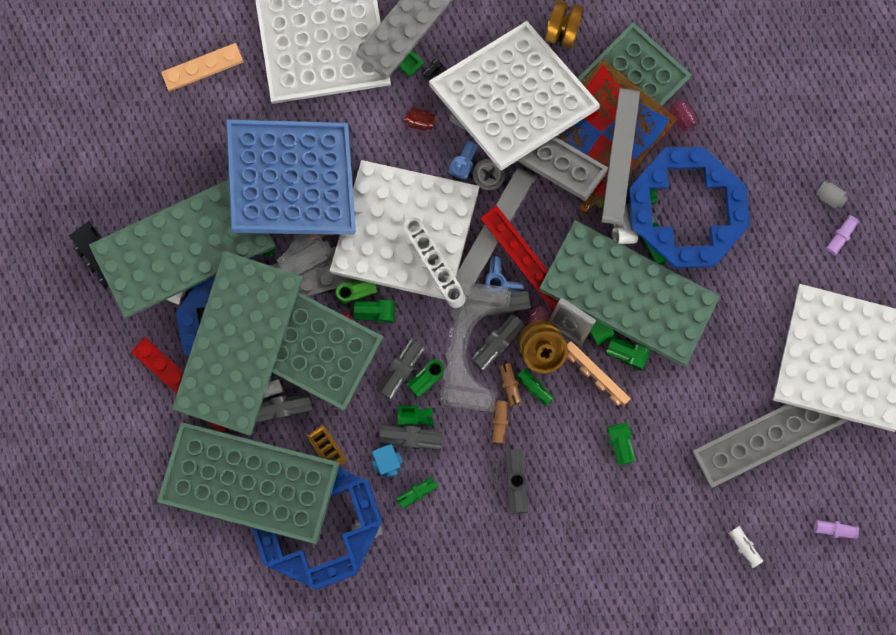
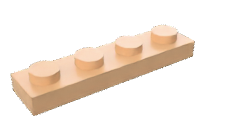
M236 43L162 71L161 74L168 91H172L244 62Z
M572 341L567 344V358L572 363L576 361L581 366L580 371L585 376L589 377L591 375L596 380L595 385L601 391L606 390L611 395L609 398L617 406L621 404L624 407L631 398Z

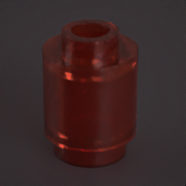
M411 108V111L406 113L405 123H408L409 128L427 131V129L432 130L435 114H431V111Z

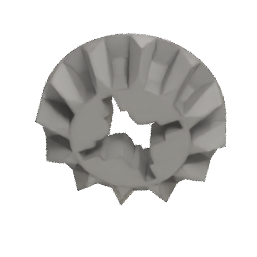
M484 159L475 166L473 179L479 188L486 191L496 190L504 182L505 170H500L491 159ZM493 170L492 176L494 177V179L489 178L488 180L484 181L486 176L484 172L486 171L489 173Z

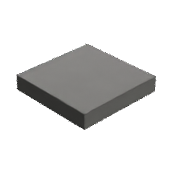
M563 298L559 300L548 320L559 328L562 335L579 346L583 344L596 322L594 318Z

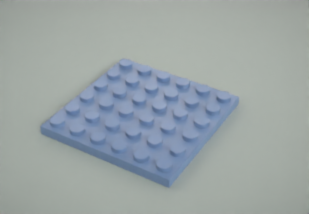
M258 120L226 121L231 233L355 235L356 225L348 123Z

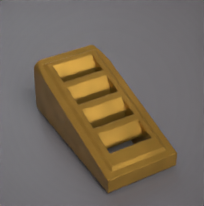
M324 425L306 436L320 458L330 460L338 454L340 458L335 460V462H339L342 465L348 461ZM324 433L325 437L315 443L314 439ZM329 440L330 444L320 450L319 446ZM334 447L335 451L325 457L324 453Z

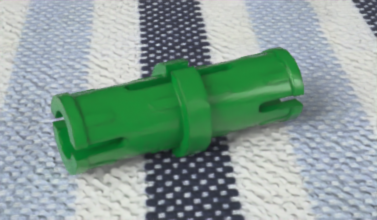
M526 368L516 377L529 390L528 392L537 397L545 407L555 398L542 385L543 383L534 378Z
M431 476L419 485L411 486L409 491L396 497L400 507L404 509L416 500H422L423 496L437 489L438 485L433 481L434 478Z

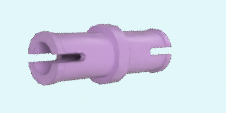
M848 215L841 228L835 231L836 235L826 247V250L837 256L844 243L850 240L851 233L860 222L855 217Z
M816 520L814 532L832 535L833 538L840 536L857 539L859 527L841 524L839 521L832 523Z

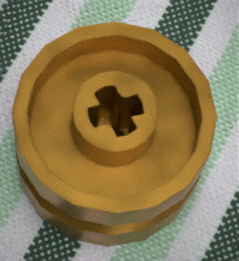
M557 0L550 14L545 42L556 44L560 34L563 33L562 47L573 49L584 6L574 4L569 15H566L568 3L563 0Z
M542 320L532 322L523 329L519 336L518 345L520 353L531 370L545 374L554 372L566 361L568 355L567 343L555 324Z

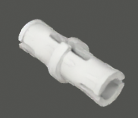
M740 526L729 532V535L739 548L738 551L743 553L752 568L763 562V559L753 547L754 543L749 541Z

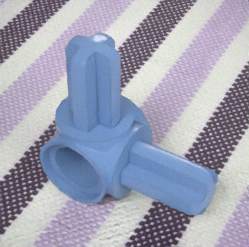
M471 141L466 142L461 155L454 157L448 174L464 181L468 180V174L474 166L471 160L478 147L477 144Z
M491 256L489 273L486 274L483 286L484 293L489 297H493L494 295H504V293L523 292V283L506 281V278L501 274L502 258ZM490 282L496 283L498 289L492 288Z

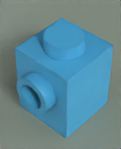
M392 444L372 451L375 461H372L375 473L380 472L381 477L386 475V478L398 475V470H401L400 464L403 461L399 451L395 453Z

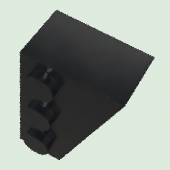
M88 221L69 236L76 245L73 249L80 258L86 257L88 260L86 263L87 267L92 273L97 272L100 275L98 281L106 289L109 287L89 247V244L102 239V237L90 221Z

